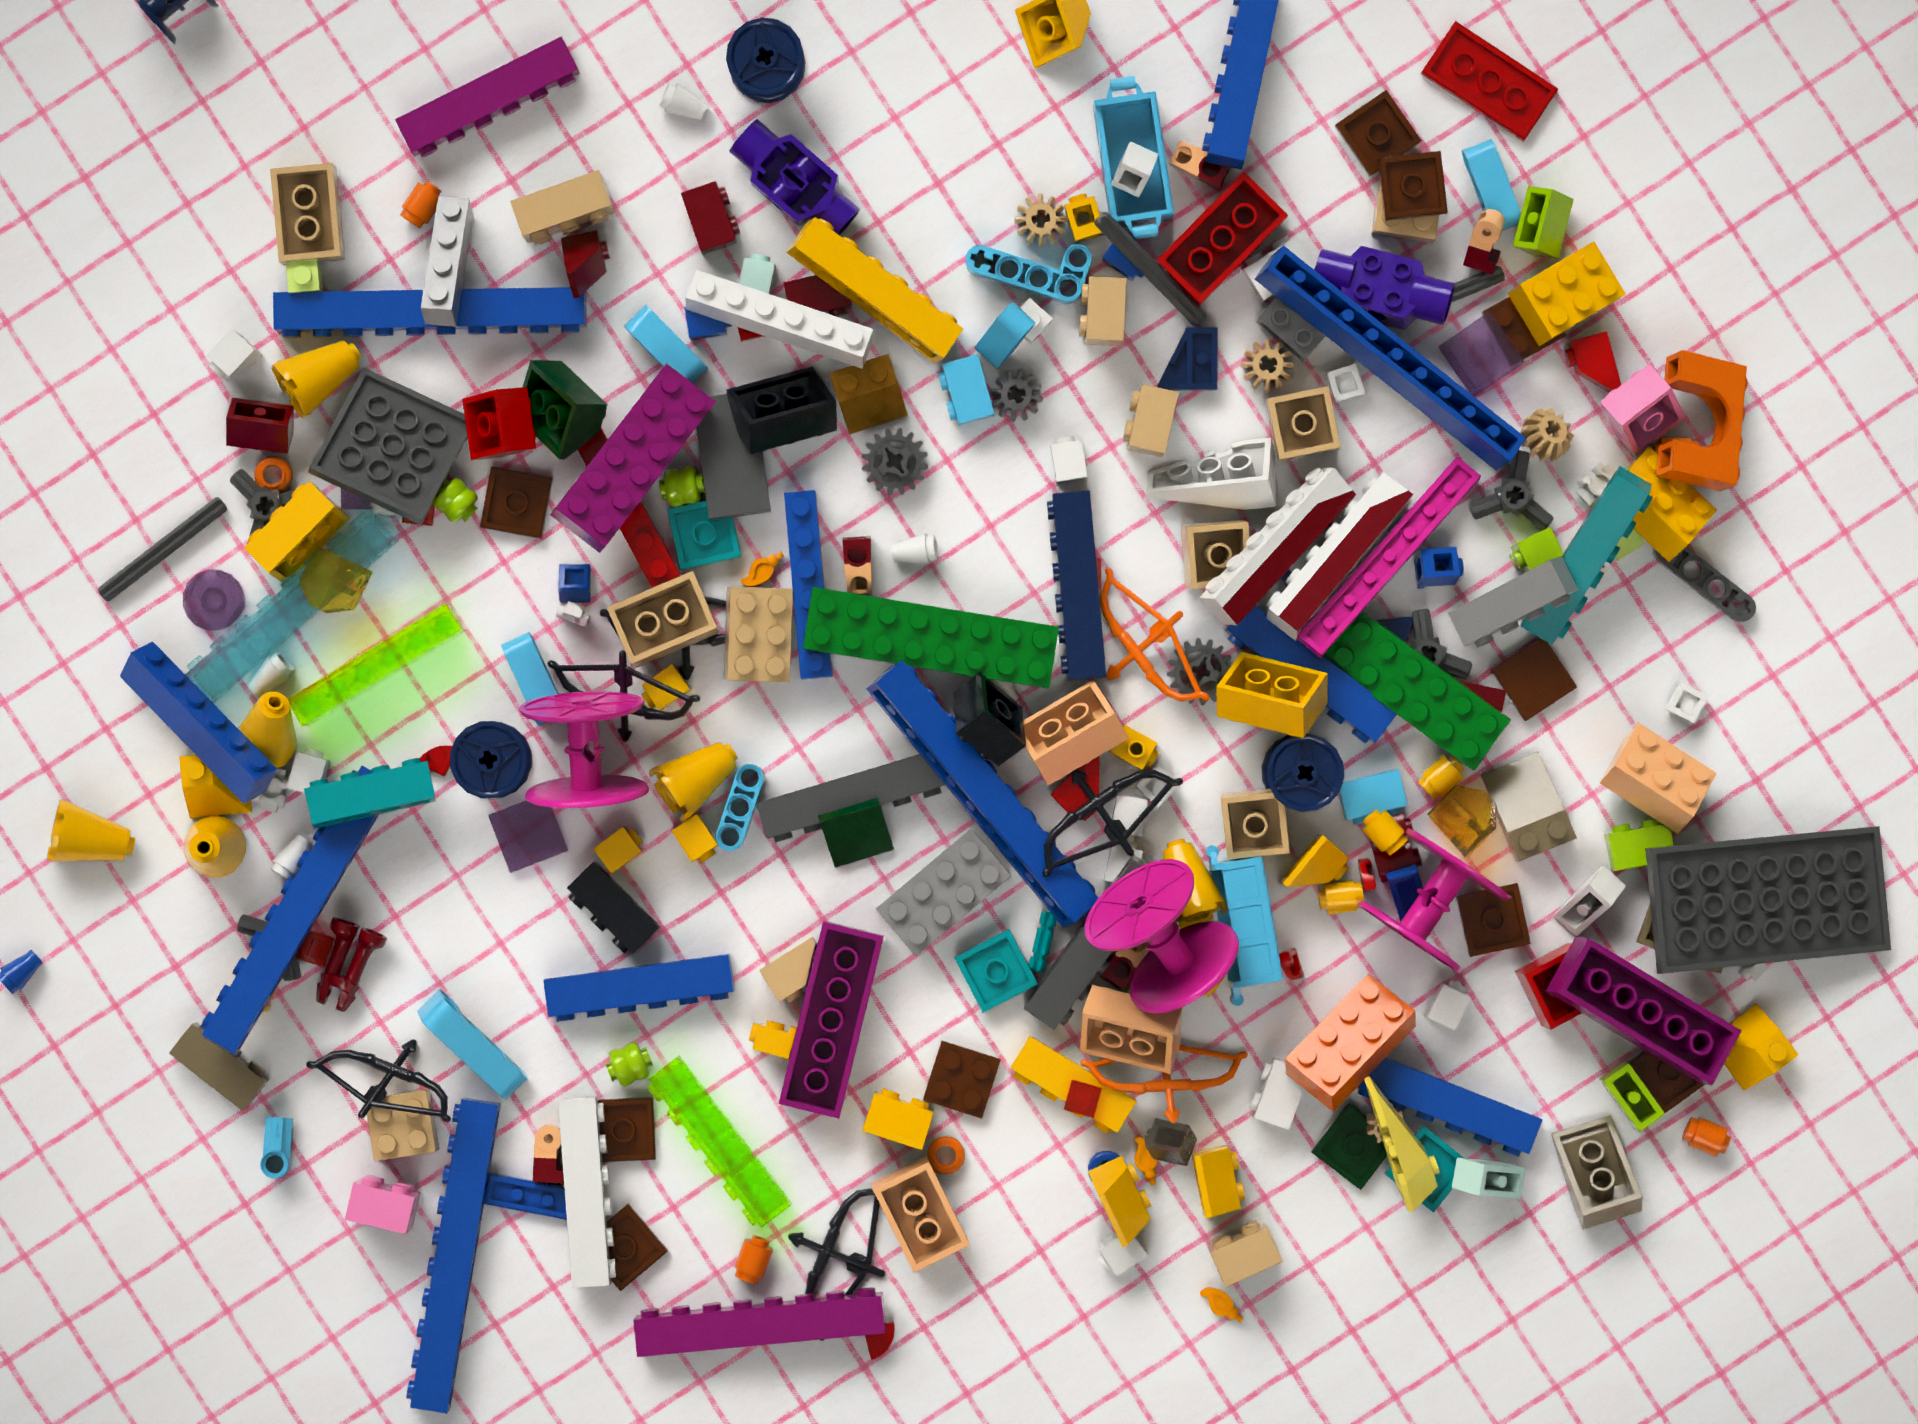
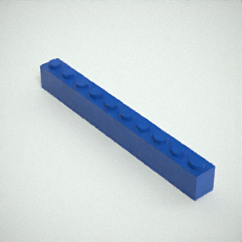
M1284 245L1270 256L1254 280L1494 470L1497 471L1511 462L1525 441L1526 437Z
M570 287L462 289L456 327L425 324L421 311L423 290L273 292V327L276 332H282L283 338L301 337V332H313V337H332V331H344V336L346 337L363 336V331H375V336H393L394 330H406V335L409 336L425 335V330H437V335H455L456 329H468V334L472 335L487 334V329H499V334H517L518 328H530V333L535 334L549 333V328H561V333L580 332V327H587L586 292L578 298H573Z
M903 660L892 665L871 683L866 690L1060 925L1066 927L1074 924L1098 899L1093 885L1078 874L1073 861L1053 868L1051 874L1047 877L1042 875V871L1046 868L1044 844L1049 833L1043 831L1036 823V817L1033 812L1023 807L1018 801L1014 789L999 778L995 766L990 761L984 759L968 741L963 742L958 737L955 731V718L949 712H945L938 704V699L934 692L929 688H925L919 681L915 669L911 665H906ZM1055 841L1051 848L1052 862L1068 857L1063 855L1055 846Z
M362 765L358 771L359 776L370 774L371 770ZM379 815L325 826L316 830L312 838L316 843L310 852L305 850L296 865L300 870L295 878L289 877L280 892L284 894V897L279 905L273 904L264 919L268 923L263 932L257 930L251 939L248 947L252 948L247 959L241 957L232 972V974L236 975L231 986L224 985L216 1001L220 1002L214 1014L209 1011L200 1026L204 1030L201 1034L204 1039L234 1056L238 1054Z
M464 1097L461 1099V1104H455L452 1122L457 1123L456 1134H450L447 1153H452L450 1166L445 1165L442 1183L447 1184L445 1196L439 1197L437 1214L442 1215L440 1227L435 1226L432 1237V1245H436L437 1248L435 1258H429L427 1276H432L430 1289L425 1288L422 1297V1306L427 1308L425 1319H419L416 1337L421 1338L420 1350H414L411 1368L416 1369L414 1381L409 1380L406 1399H411L410 1408L445 1414L450 1411L501 1103Z

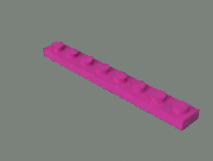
M1456 457L1297 635V640L1321 659L1480 480L1481 475L1459 457Z

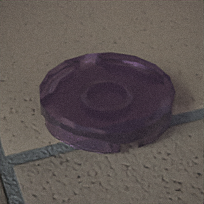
M207 569L197 573L187 582L183 592V608L187 617L196 626L208 631H220L231 627L241 617L245 608L244 590L241 583L232 574L218 569Z

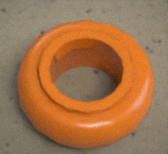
M269 456L262 459L254 471L255 482L261 488L267 486L271 491L279 489L280 493L290 486L293 478L289 463L278 456ZM271 466H276L281 469L282 478L279 483L272 485L266 482L265 471Z
M943 1136L935 1139L930 1144L927 1157L937 1173L944 1175L953 1174L964 1164L965 1150L957 1139ZM943 1146L953 1148L955 1152L954 1161L950 1164L939 1162L937 1159L939 1148Z

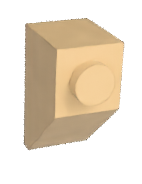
M814 937L809 938L759 970L779 1002L786 999L790 1003L804 994L801 988L807 984L816 945Z

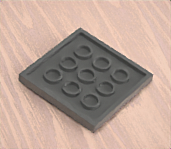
M363 367L311 462L308 473L422 525L468 439L465 416L453 408Z

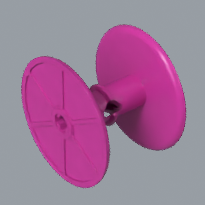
M586 691L544 696L520 705V713L528 719L541 722L567 723L569 746L565 747L564 752L569 754L571 777L553 779L534 785L527 790L525 794L526 801L545 807L587 808L624 803L646 795L649 792V786L643 780L622 775H602L600 752L605 747L600 744L598 725L600 720L618 718L638 711L643 706V698L630 693ZM589 741L594 742V754L589 750Z
M1407 828V835L1426 851L1441 860V863L1424 888L1417 889L1419 895L1400 923L1365 901H1358L1357 905L1432 957L1460 973L1461 967L1459 964L1426 941L1444 912H1450L1449 904L1467 879L1502 900H1509L1511 896L1451 853L1414 830Z
M1166 859L1142 865L1121 877L1097 899L1085 922V936L1088 942L1097 949L1121 951L1133 948L1144 942L1148 943L1146 949L1149 952L1137 966L1130 982V997L1133 1004L1138 1009L1148 1013L1170 1012L1196 1001L1223 979L1233 965L1238 953V936L1227 924L1206 921L1179 929V925L1175 920L1187 906L1194 890L1193 872L1187 864L1179 860Z

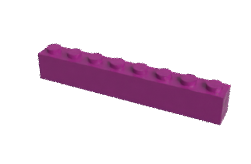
M873 1287L857 1289V1294L845 1295V1292L842 1290L826 1292V1297L814 1298L812 1293L795 1295V1300L783 1301L781 1296L768 1297L764 1299V1303L752 1304L750 1299L737 1300L733 1302V1306L721 1307L720 1302L706 1303L702 1305V1309L690 1310L689 1305L675 1306L671 1308L672 1312L659 1313L658 1308L644 1309L640 1311L641 1315H636L633 1319L637 1357L883 1334L887 1330L883 1292H876Z

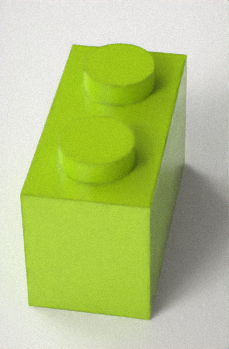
M1528 186L1513 247L1534 256L1559 259L1574 199L1553 189Z
M1549 527L1511 546L1513 552L1509 554V557L1516 571L1521 569L1524 574L1551 559L1563 556L1564 553L1552 528Z
M1655 819L1642 821L1643 827L1631 829L1630 824L1611 827L1612 833L1604 834L1611 871L1646 866L1645 848L1674 846L1671 829Z
M1623 1061L1599 1079L1635 1130L1641 1132L1665 1115L1628 1062Z

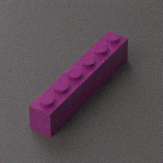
M561 36L396 118L395 121L414 157L420 154L421 158L436 152L438 150L437 145L445 141L451 144L466 136L464 132L473 127H476L477 130L487 127L493 123L492 118L501 113L504 116L515 113L521 109L520 104L529 99L532 102L543 99L549 95L547 90L557 85L560 88L571 85L576 81L575 76L579 75L580 72Z

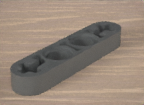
M1687 546L1677 555L1680 557L1683 552L1687 554V557L1679 562L1677 569L1672 565L1677 562L1676 559L1673 558L1668 562L1653 548L1654 558L1661 565L1730 619L1736 622H1744L1754 616L1756 604L1752 597ZM1688 561H1695L1700 565L1701 571L1697 578L1691 579L1684 574V566ZM1713 580H1719L1725 586V592L1719 598L1709 594L1708 586ZM1732 590L1736 592V595L1731 597L1738 603L1744 600L1747 602L1745 607L1748 610L1747 614L1741 613L1736 615L1734 612L1737 608L1731 602H1727L1726 607L1721 604L1730 596Z

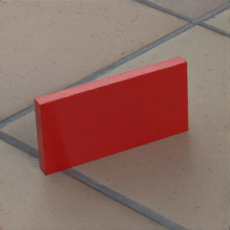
M1457 21L1453 23L1420 73L1523 142L1558 91L1557 87Z

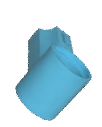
M266 1117L263 1157L260 1166L263 1174L267 1177L282 1178L291 1171L294 1118ZM275 1155L280 1156L284 1161L283 1169L279 1173H274L269 1168V1160Z

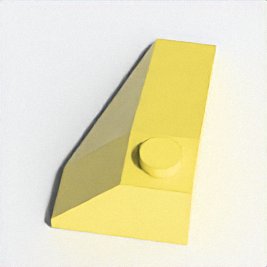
M1366 1077L1364 1081L1395 1183L1408 1212L1414 1211L1438 1187L1435 1175L1440 1173L1434 1155L1428 1157L1424 1146L1371 1077Z

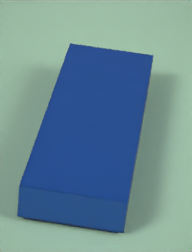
M496 1173L489 1174L484 1204L567 1220L565 1189L563 1186L532 1182V1180Z

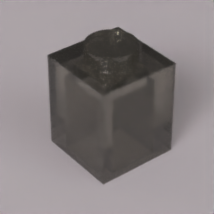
M1155 1118L1152 1128H1149L1145 1135V1146L1153 1159L1182 1166L1188 1165L1197 1142V1138L1189 1125L1177 1122L1171 1123L1168 1120Z

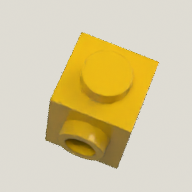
M1124 725L1123 729L1128 739L1110 749L1109 753L1140 770H1143L1145 765L1151 768L1159 753L1158 750L1154 749L1157 742Z

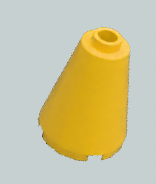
M343 340L277 361L272 365L271 369L282 392L286 391L291 399L289 403L304 418L310 415L360 367L358 360L361 359V355L353 343L348 345Z
M279 692L263 694L237 728L276 768H280L288 763L297 746L290 703Z
M717 742L653 767L649 770V776L656 775L658 782L653 785L673 813L679 810L683 814L679 819L685 822L737 767L735 760L738 757L728 743L723 745L721 742Z
M59 800L50 837L51 847H48L47 861L125 860L126 855L132 856L135 837L130 836L131 830L68 801Z
M208 816L198 820L190 827L184 840V854L187 862L196 872L206 877L218 878L234 872L241 864L246 853V839L241 828L230 819L222 816ZM207 843H208L209 846H210L209 851H207V848H206Z
M1185 839L1169 842L1167 844L1168 848L1163 851V860L1174 859L1182 861L1190 867L1194 875L1192 896L1175 922L1179 923L1180 928H1184L1192 924L1214 919L1212 913L1220 910L1221 915L1225 914L1228 911L1227 903L1194 845L1186 843Z

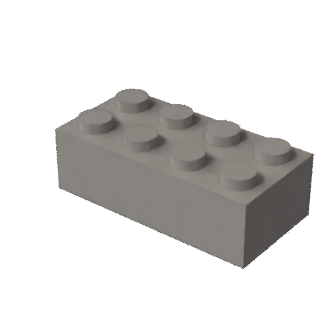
M971 828L880 904L876 910L912 953L917 956L1008 880L1011 875Z

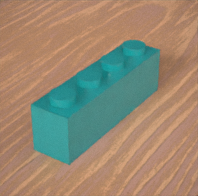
M414 758L401 762V767L390 769L389 765H382L372 768L371 773L359 776V772H351L341 775V780L328 783V779L310 782V787L304 788L313 829L436 802L428 762H421L420 758Z

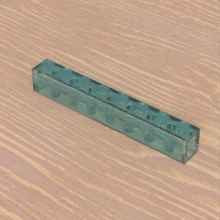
M362 512L350 523L353 528L345 535L339 532L327 543L329 549L321 556L315 553L303 564L306 567L305 570L298 576L294 573L288 576L280 584L283 588L274 597L271 594L264 597L256 605L259 608L256 613L251 617L246 614L233 625L236 630L228 637L222 635L210 645L212 651L204 658L199 655L187 665L189 671L185 675L215 703L399 541L377 515L373 514V512L369 514Z

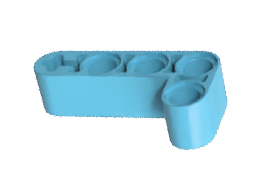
M1082 244L1071 245L1064 253L1060 269L1058 270L993 248L977 245L968 250L965 264L968 271L975 276L1063 304H1072L1081 296L1082 284H1085L1092 256L1086 246ZM1073 252L1083 253L1086 257V263L1082 267L1072 266L1068 259L1070 254ZM979 253L984 254V260L993 263V257L999 258L995 266V274L989 273L991 266L987 264H981L980 268H976L975 261L971 260V258L977 257ZM1012 262L1017 266L1018 272L1014 277L1006 278L1001 274L1000 268L1004 263ZM1034 272H1042L1047 276V283L1043 287H1035L1030 283L1029 278ZM1065 281H1071L1076 285L1077 292L1071 297H1065L1060 293L1059 286Z
M441 989L417 1011L424 1025L503 1099L507 1100L528 1079L523 1070L467 1019L455 1002Z

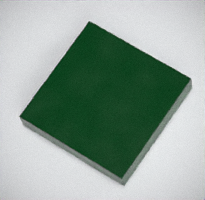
M878 797L818 816L835 868L894 850Z
M1348 1102L1312 1149L1311 1153L1361 1190L1387 1157L1383 1141L1377 1143L1375 1134H1367L1366 1126L1368 1123L1366 1115Z

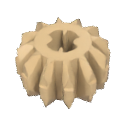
M1039 193L1037 196V204H1034L1031 197H1027L1025 201L1029 209L1020 205L1017 207V211L1026 217H1016L1014 219L1015 224H1025V226L1017 231L1018 235L1022 236L1029 232L1030 234L1026 240V243L1029 245L1033 242L1034 237H1039L1038 246L1043 247L1044 237L1046 236L1051 244L1056 243L1052 232L1063 235L1065 231L1056 224L1067 223V217L1056 216L1064 210V206L1058 205L1053 209L1055 197L1051 196L1047 204L1043 203L1042 193ZM1038 213H1044V218H1049L1050 222H1045L1043 228L1037 227V222L1035 224L1032 222V219L1037 218Z
M1265 339L1263 350L1257 341L1254 342L1252 345L1257 354L1246 350L1244 356L1252 360V362L1241 363V368L1251 369V372L1244 375V379L1249 380L1255 377L1256 380L1252 385L1254 389L1259 387L1261 381L1264 382L1265 392L1270 391L1271 381L1278 390L1281 389L1282 383L1278 376L1289 381L1291 376L1283 371V369L1294 368V363L1283 361L1291 356V352L1288 350L1280 355L1279 350L1282 348L1283 343L1278 342L1273 350L1271 349L1270 339ZM1263 358L1267 361L1273 360L1275 365L1272 369L1275 371L1269 373L1268 370L1262 371L1259 366L1263 362L1260 360Z
M1541 408L1523 421V428L1520 433L1526 439L1521 447H1529L1531 450L1529 457L1537 454L1540 462L1547 459L1552 462L1569 451L1571 447L1570 442L1574 435L1568 431L1572 423H1564L1562 420L1564 413L1556 416L1553 408L1546 411Z

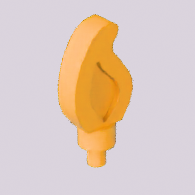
M780 551L775 556L771 554L767 558L755 560L751 565L748 577L742 578L741 583L746 586H756L766 582L773 575L775 567L780 564L779 560L784 557L783 553Z
M1135 1137L1134 1142L1138 1145L1134 1156L1135 1165L1143 1172L1145 1179H1149L1150 1185L1156 1184L1154 1176H1157L1155 1171L1157 1164L1155 1150L1146 1139Z
M1207 1287L1200 1291L1201 1296L1208 1298L1210 1308L1214 1314L1227 1316L1231 1320L1236 1319L1240 1323L1244 1319L1238 1314L1239 1310L1234 1307L1230 1296L1222 1290Z

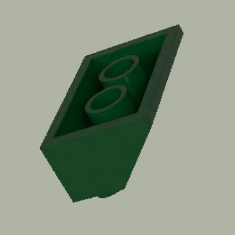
M530 360L523 387H527L528 396L531 400V416L536 437L560 460H565L599 433L603 419L606 416L608 404L562 361Z

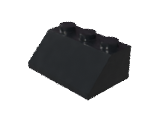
M813 366L726 389V395L738 435L750 454L764 452L768 449L837 431L836 400Z

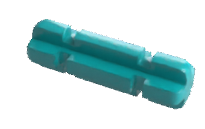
M1042 911L1039 923L1041 925L1040 928H1037L1032 949L1034 954L1033 957H1030L1029 961L1030 970L1044 972L1047 963L1045 957L1049 954L1054 933L1052 928L1055 927L1057 921L1047 911Z

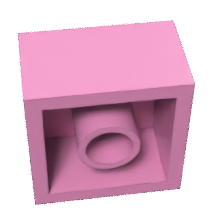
M1650 364L1644 369L1635 372L1627 382L1619 388L1610 391L1600 401L1613 432L1635 456L1685 419L1672 387Z
M366 1175V1177H362L353 1183L345 1220L403 1234L413 1229L421 1192L414 1191V1185L403 1182H396L393 1186L383 1184L384 1178L373 1175Z

